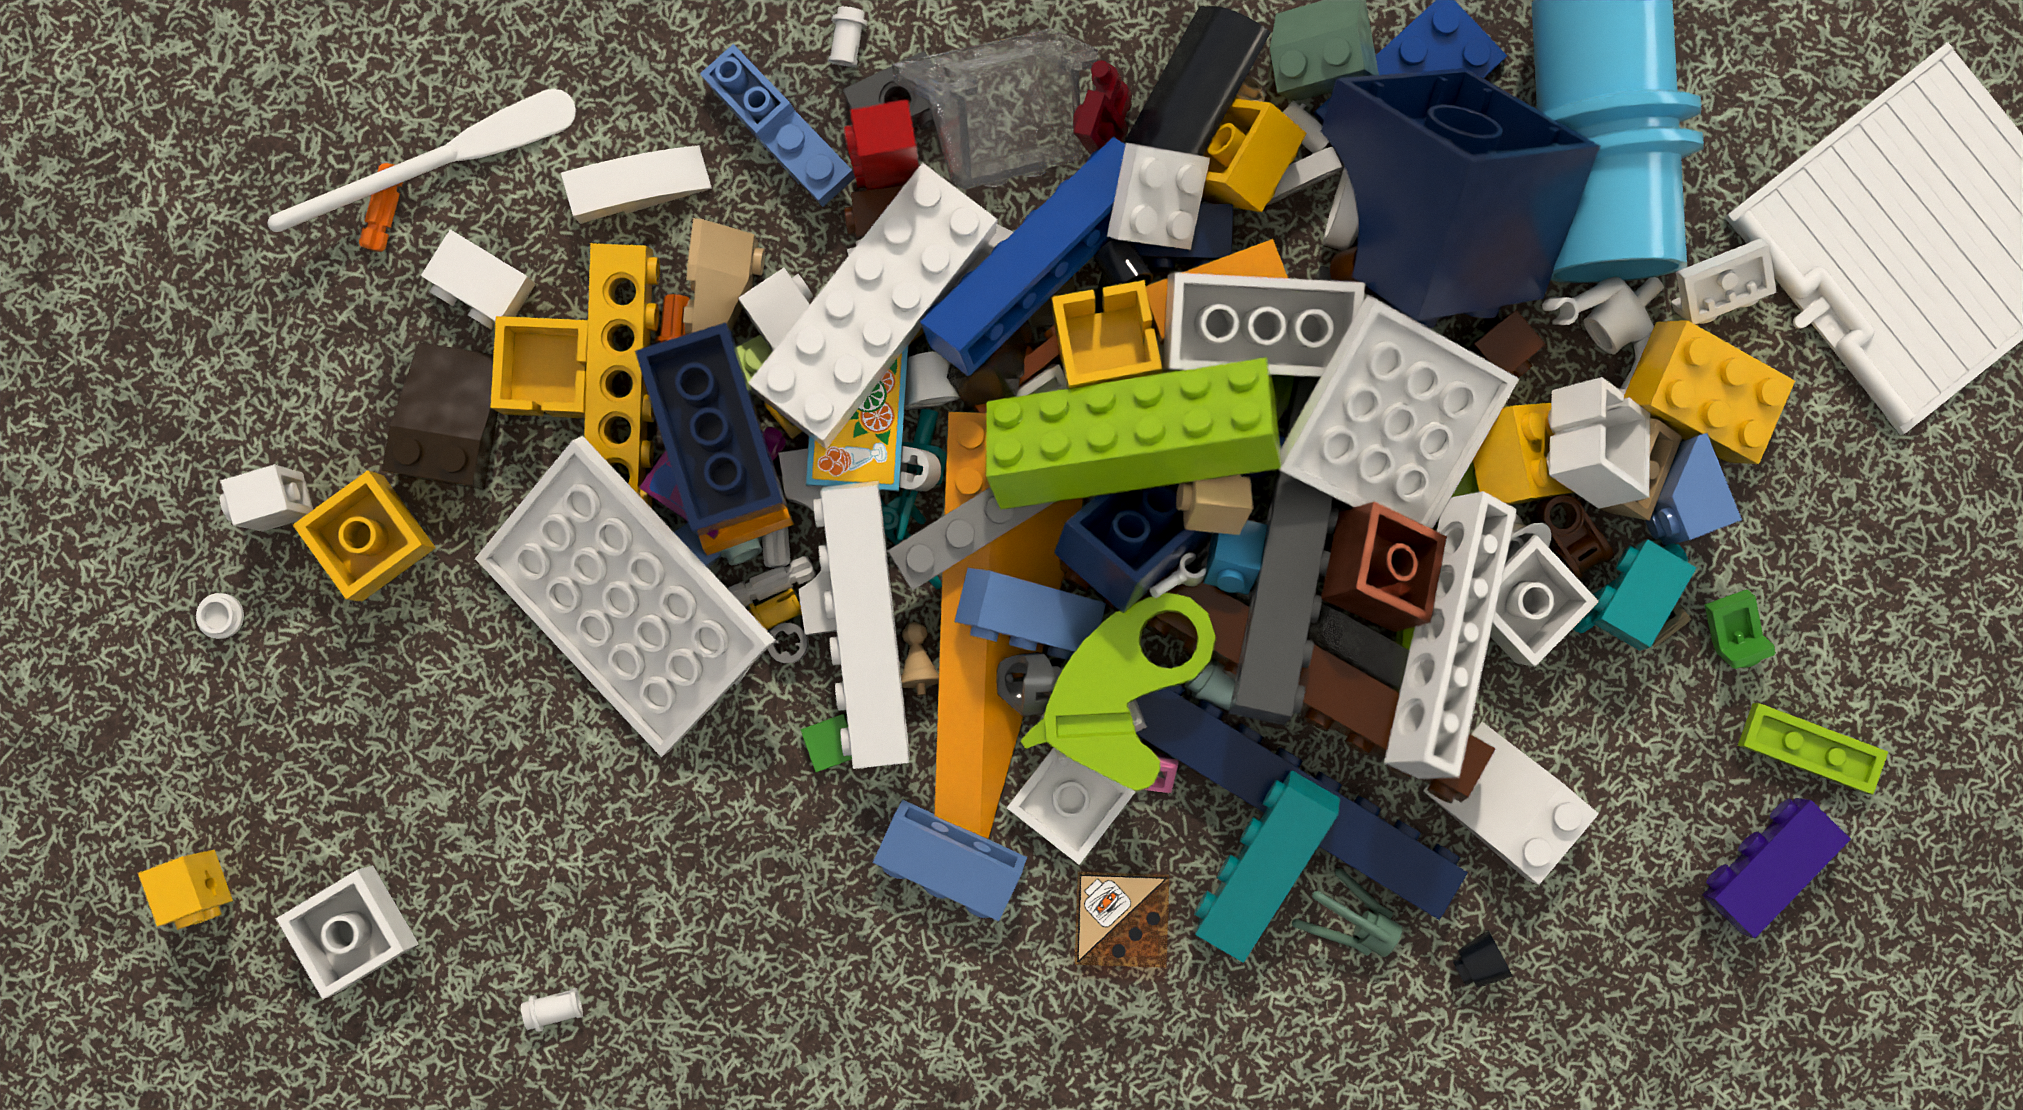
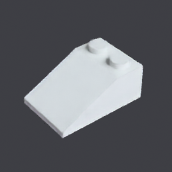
M1481 722L1471 734L1493 746L1496 750L1469 798L1462 803L1454 799L1451 804L1428 792L1427 788L1430 784L1423 791L1527 881L1540 885L1599 813L1560 780L1485 723Z

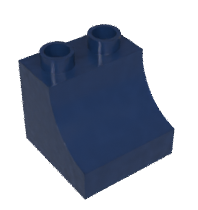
M1466 68L1337 78L1321 129V133L1337 151L1346 168L1356 200L1359 235L1352 277L1361 283H1365V286L1383 297V304L1431 329L1436 326L1439 317L1464 313L1478 318H1493L1498 315L1501 306L1544 298L1554 266L1567 237L1600 145L1560 122L1549 118L1541 111Z

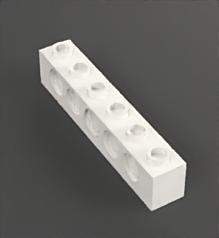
M1484 491L1451 497L1440 515L1437 532L1447 536L1432 619L1431 623L1417 626L1414 629L1384 763L1419 779L1459 777L1517 510Z

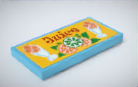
M908 345L827 449L809 436L806 486L825 487L879 481L880 490L899 492Z

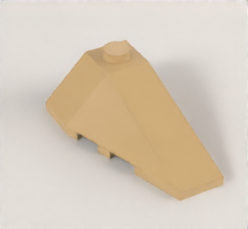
M693 218L686 280H691V290L695 291L694 300L690 299L687 306L684 307L683 323H685V335L725 322L732 331L742 310L738 298L753 288L754 275L762 276L764 270L765 249L758 248L759 242L754 234L704 219Z

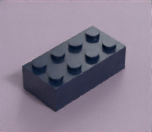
M725 322L636 350L635 353L691 531L697 536H701L786 509L787 505L734 337L727 323Z
M1241 474L1243 477H1249L1246 474ZM1179 483L1097 495L1065 522L1054 554L1122 613H1125L1151 587L1155 586L1174 569L1185 554L1194 551L1214 532L1184 529L1183 510H1178L1176 505Z

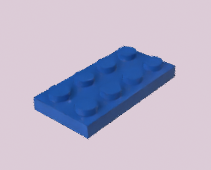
M1435 0L1376 55L1379 75L1466 68L1485 78L1505 60L1507 55L1455 0ZM1331 97L1314 112V116L1322 124Z

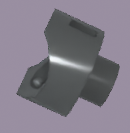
M1039 652L1008 657L998 665L996 674L997 693L1023 717L1044 715L1062 669L1059 666H1052L1049 659ZM1011 673H1023V677L1013 678Z

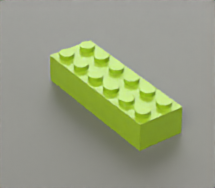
M1267 357L987 401L986 478L1000 510L1282 468L1276 398Z

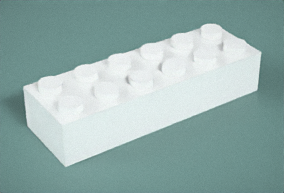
M922 163L748 382L752 392L827 449L899 355L922 328L920 321L926 316L929 309L934 304L941 302L949 294L996 234L997 218Z

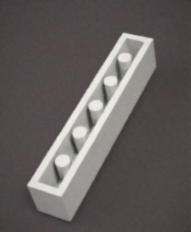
M879 481L825 486L821 490V498L814 499V514L816 527L825 526L827 545L819 546L821 571L822 573H830L832 591L824 592L827 619H836L838 637H830L832 664H841L843 682L835 683L838 711L846 710L848 728H841L843 756L852 755L853 769L909 763L910 750Z

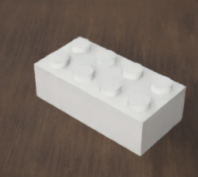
M1191 273L1169 274L1167 281L1163 369L1189 370L1267 357L1270 374L1322 377L1364 302L1365 283Z

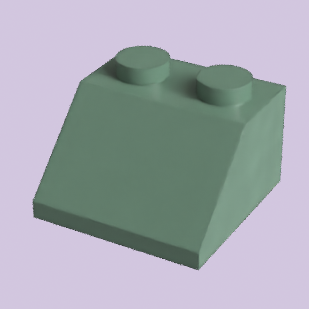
M1322 0L1276 14L1270 54L1278 94L1291 101L1304 100L1333 92L1337 78L1379 75L1366 0Z

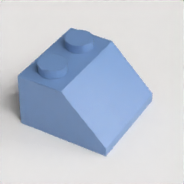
M1707 433L1680 442L1650 521L1646 520L1651 535L1655 539L1660 538L1663 546L1688 541L1742 520Z

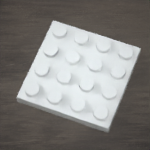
M1367 295L1280 450L1282 468H1279V470L1353 507L1375 501L1433 529L1519 378Z

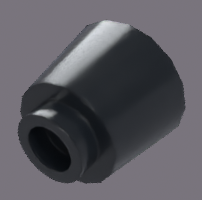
M1486 930L1460 948L1458 952L1461 957L1453 960L1465 986L1474 982L1476 987L1480 988L1513 977L1489 930Z

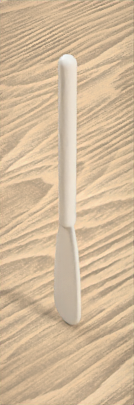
M548 89L501 109L472 125L444 146L273 214L268 219V227L273 232H281L448 163L486 157L519 148L560 133L571 126L575 118L576 109L574 101L569 94L562 90Z

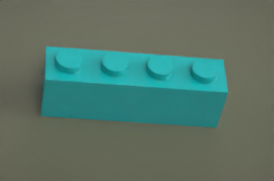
M1292 770L1284 783L1276 780L1263 801V805L1268 808L1259 821L1253 817L1246 826L1240 838V842L1245 845L1237 858L1230 854L1223 863L1217 875V879L1222 881L1214 894L1206 891L1194 912V915L1199 918L1195 935L1244 963L1338 816L1340 798Z

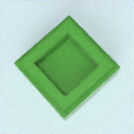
M845 714L800 729L815 772L852 760V755L843 756L841 728H848Z

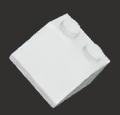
M1533 535L1504 566L1490 637L1515 663L1535 667L1599 601L1537 535Z

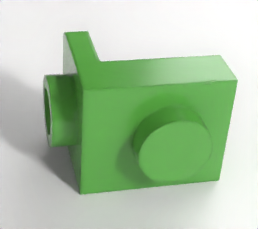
M1748 589L1704 604L1715 651L1732 668L1752 667L1761 660L1776 654L1774 644L1763 636L1756 596Z

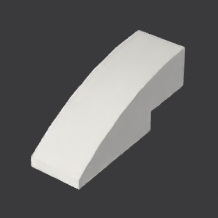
M699 145L617 158L561 173L573 217L580 224L623 211L625 214L712 189Z

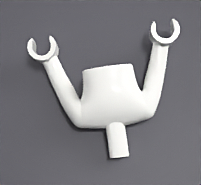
M1611 277L1573 298L1549 297L1543 302L1542 308L1544 311H1554L1560 307L1559 316L1552 321V324L1569 325L1575 322L1579 312L1596 306L1584 319V326L1598 347L1606 353L1615 355L1626 344L1630 342L1633 344L1634 364L1622 387L1617 388L1625 394L1654 328L1645 307L1664 289V286L1658 278L1651 277L1633 292L1624 280L1619 277Z

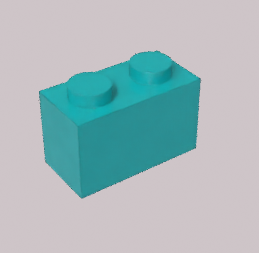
M1647 539L1636 545L1635 548L1629 545L1625 549L1615 566V569L1621 573L1612 587L1606 584L1598 594L1596 599L1599 602L1593 607L1598 612L1591 622L1639 651L1652 646L1697 567Z

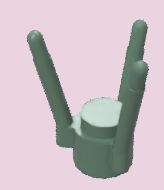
M1342 868L1335 870L1336 876L1373 913L1366 911L1360 916L1319 891H1314L1312 897L1326 908L1356 925L1354 935L1359 938L1299 919L1292 921V925L1295 928L1353 947L1366 956L1372 951L1382 957L1388 956L1398 943L1403 929L1402 925L1391 919L1393 912L1380 905Z

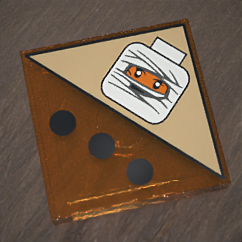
M1077 871L1074 964L1167 968L1169 874Z

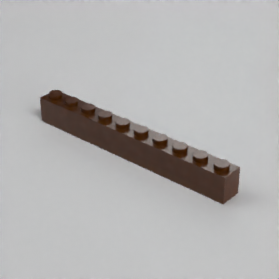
M1060 559V570L1065 573L1063 579L1067 583L1083 592H1087L1089 588L1098 592ZM1176 566L1174 569H1172V570H1171L1164 578H1162L1159 582H1161V581H1163L1164 579H1166L1167 577L1171 576V574H1172L1173 572H1175L1176 570H1178V567H1179V566ZM1204 581L1196 586H1187L1182 583L1168 590L1166 593L1190 597L1208 613L1216 636L1212 659L1224 665L1225 667L1222 671L1235 680L1249 607L1214 586L1204 584ZM1150 590L1144 596H1142L1137 602L1142 601L1148 597H1151L1152 595L1150 593ZM1104 597L1103 602L1116 612L1120 611ZM1166 612L1158 614L1145 625V628L1162 638H1166L1168 634H1171L1183 641L1184 645L1182 648L1192 656L1197 649L1198 634L1196 627L1188 618L1179 613ZM1314 644L1309 667L1307 669L1301 668L1298 685L1305 686L1301 710L1306 714L1303 718L1320 730L1328 732L1331 727L1347 736L1344 742L1364 755L1369 756L1371 751L1386 758L1400 693ZM1468 733L1459 777L1427 778L1421 780L1430 784L1427 790L1435 797L1451 804L1454 799L1462 803L1469 798L1496 748ZM1386 764V767L1403 778L1411 779L1412 775Z

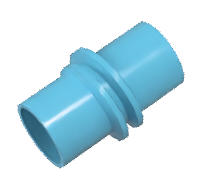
M1534 0L1532 2L1537 110L1600 145L1550 280L1568 283L1601 282L1611 277H1619L1624 281L1658 277L1686 268L1687 254L1681 159L1703 150L1704 142L1703 132L1680 128L1679 126L1680 122L1701 113V96L1677 90L1673 0Z

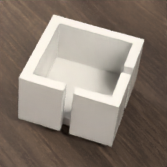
M1602 377L1552 390L1548 422L1555 436L1550 437V451L1547 454L1549 475L1599 509L1649 498L1650 413L1629 397L1624 398V393Z

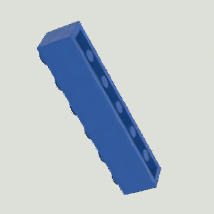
M1113 137L1101 149L1094 151L1087 162L1070 179L1064 180L1043 205L1037 210L1030 212L1020 227L1006 240L999 242L991 254L975 270L965 274L960 280L959 285L941 302L934 304L920 323L930 348L967 376H970L1112 238L1108 237L1107 233L1126 146L1124 143Z

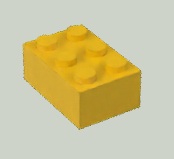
M1688 320L1656 322L1624 394V398L1629 397L1650 413V418L1660 420L1681 435L1684 440L1707 433L1716 457L1729 463L1759 464L1795 380Z

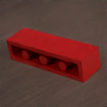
M908 99L851 109L853 125L844 126L857 187H866L867 190L904 186L919 168Z

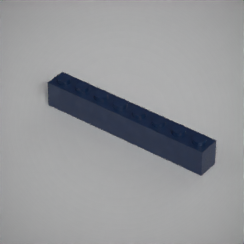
M1180 685L1159 690L1136 699L1147 726L1136 732L1138 736L1263 813L1268 808L1263 805V801L1269 789L1276 780L1284 783L1291 770L1340 798L1338 816L1322 839L1319 847L1436 919H1441L1468 874L1467 871L1457 866L1460 860L1458 855L1437 843L1433 850L1419 843L1417 840L1421 833L1398 819L1393 826L1378 817L1382 809L1359 795L1354 802L1338 793L1342 785L1320 771L1313 778L1300 770L1299 767L1303 761L1281 747L1274 754L1261 746L1260 743L1264 737L1251 728L1240 723L1235 730L1220 721L1225 713L1203 699L1196 706L1181 697L1185 688Z

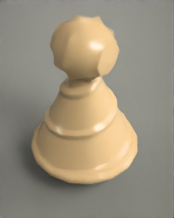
M912 622L907 624L902 631L903 640L909 644L910 648L901 675L902 688L916 687L917 696L926 695L925 686L939 683V674L935 669V665L932 664L928 657L927 651L921 645L927 637L926 627L921 625V623Z

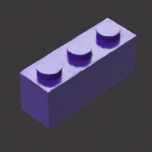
M1795 798L1794 801L1786 799L1781 802L1770 814L1773 822L1761 834L1759 831H1756L1740 844L1738 851L1741 855L1730 867L1727 864H1723L1708 877L1706 883L1710 887L1702 896L1741 934L1756 938L1851 840L1812 800Z

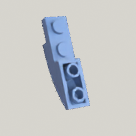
M734 44L700 73L702 78L791 177L798 184L800 183L822 207L855 179L853 170L794 110L791 103Z

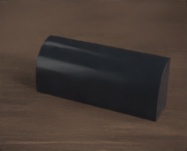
M1199 6L1126 137L1124 144L1131 143L1203 156L1271 32L1253 19L1231 9L1218 6Z

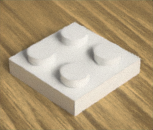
M1126 143L1107 236L1118 240L1191 250L1210 158Z
M1053 747L1009 803L1007 809L1080 865L1135 794V791L1076 761L1064 766L1059 762Z

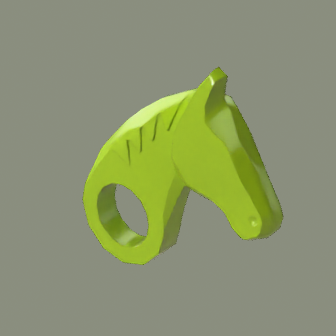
M1166 592L1157 598L1151 596L1135 603L1125 613L1121 611L1115 612L1097 627L1071 656L1057 679L1046 706L1044 718L1021 739L1023 746L1028 749L1047 742L1070 759L1129 789L1140 791L1149 788L1157 779L1161 763L1154 752L1141 743L1135 731L1132 715L1128 707L1129 703L1150 693L1194 681L1212 662L1216 636L1208 613L1190 597ZM1166 612L1179 613L1188 618L1196 627L1198 634L1197 649L1191 659L1182 666L1171 669L1158 667L1149 662L1144 656L1140 644L1142 630L1147 622L1156 615Z

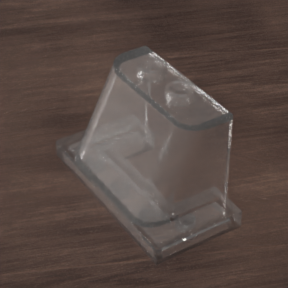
M1050 28L892 64L894 83L928 100L950 180L958 187L966 190L981 185L987 187L1002 186L1008 182L1007 179L1020 175L1028 177L1040 176L1045 174L1048 168L1083 160V146L1074 134L1073 129L1074 113L1080 105L1079 71L1091 69L1093 63L1098 61V48Z

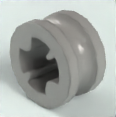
M781 623L769 632L775 641L768 647V651L776 661L786 664L795 663L806 655L809 647V638L799 625ZM784 631L787 635L798 634L800 643H795V645L800 648L796 654L792 655L788 651L780 654L777 651L775 644L781 643V641L776 640L781 632Z

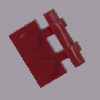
M1103 60L1096 61L1091 67V79L1096 90L1088 89L1084 103L1077 107L1073 117L1074 134L1090 155L1094 151L1101 149L1113 137L1124 143L1129 129L1124 120L1127 112L1132 107L1131 91L1125 82L1121 81V76L1117 69Z

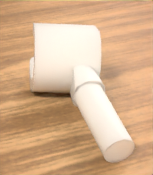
M1187 553L1181 558L1178 570L1151 587L1150 593L1154 598H1157L1182 583L1187 586H1196L1203 581L1207 568H1203L1196 574L1189 573L1185 566L1190 565L1195 560L1196 554Z

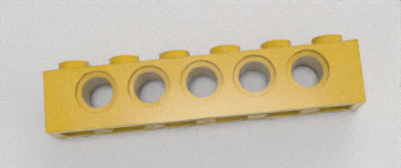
M590 243L584 438L611 466L616 463H622L627 467L630 473L628 484L652 509L653 497L642 491L639 487L646 478V468L653 467L654 443L647 440L648 422H654L655 414L635 351L649 347L651 331H657L659 309L657 303H652V285H658L660 281L659 257H653V249L644 245ZM630 280L636 288L635 298L627 305H620L615 298L616 287L621 282ZM629 326L634 333V343L628 350L621 352L615 347L613 337L620 327ZM625 371L631 376L633 387L627 396L620 398L612 389V381L618 373ZM619 417L625 418L631 425V435L624 443L616 442L610 432L612 423Z

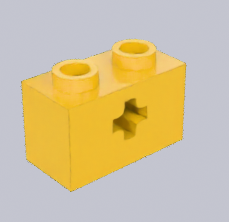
M215 850L182 856L138 873L157 927L174 922L177 930L193 924L202 923L222 915L219 906L233 901Z

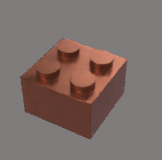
M1375 501L1340 512L1338 514L1321 599L1393 632L1429 624L1432 619L1447 536Z

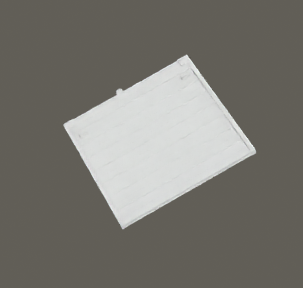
M1948 42L1724 217L1746 243L1761 238L1770 245L1774 278L1802 311L1793 319L1794 327L1802 329L1810 323L1814 326L1900 435L1907 433L2023 340V134Z

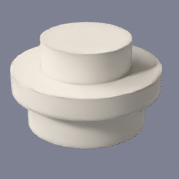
M215 593L207 596L199 604L196 612V621L200 630L205 635L216 639L233 636L241 628L244 620V611L240 602L235 597L224 593Z

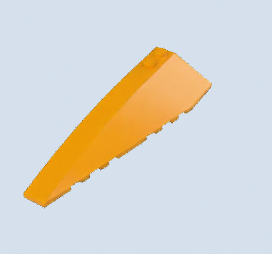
M948 412L945 515L990 487L986 478V413ZM1083 498L1054 502L946 569L942 574L935 817L989 839L1023 720V716L997 693L996 674L998 665L1002 660L1011 656L1035 652L1042 653L1044 645L1037 643L1036 651L1010 646V636L999 633L997 642L971 636V626L954 622L967 568L992 571L1060 590L1064 572L1060 570V558L1054 554L1065 522L1082 509ZM1011 673L1013 678L1023 677V673Z

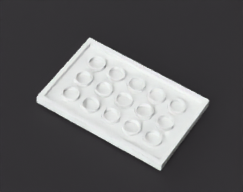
M583 436L572 440L475 558L661 757L668 753L775 641L768 631Z

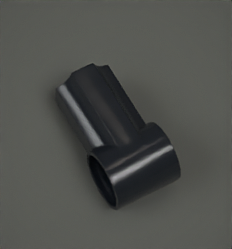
M1113 239L1102 246L1096 253L1095 261L1102 273L1095 295V311L1097 313L1103 312L1104 287L1143 280L1145 281V286L1151 283L1153 274L1132 241Z

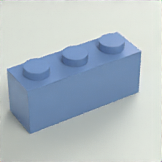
M967 568L954 622L971 626V636L997 642L998 634L1000 633L1010 636V646L1036 651L1038 643L1049 646L1047 655L1069 660L1082 642L1101 625L1106 603L1000 573Z
M902 799L873 863L881 866L885 873L894 878H906L923 886L929 894L937 898H949L964 905L975 916L981 918L990 917L999 921L1019 881L1027 857L976 833L935 817V814Z

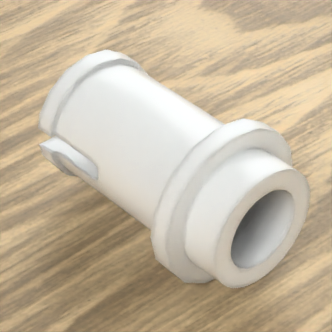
M842 6L838 7L837 14L832 16L835 30L831 55L828 60L832 64L857 67L862 29L867 27V21L864 20V11Z
M1293 100L1283 113L1307 133L1301 144L1309 149L1312 154L1321 151L1329 142L1321 133L1322 125L1304 110L1306 107L1304 103L1298 105Z
M577 988L538 999L536 995L529 996V1001L521 1003L522 1018L527 1030L535 1028L537 1032L543 1031L545 1025L583 1017V1009Z

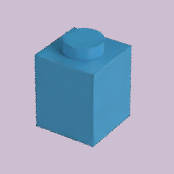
M1247 520L1240 535L1213 533L1203 583L1216 586L1226 592H1239L1248 595L1260 571L1267 525Z

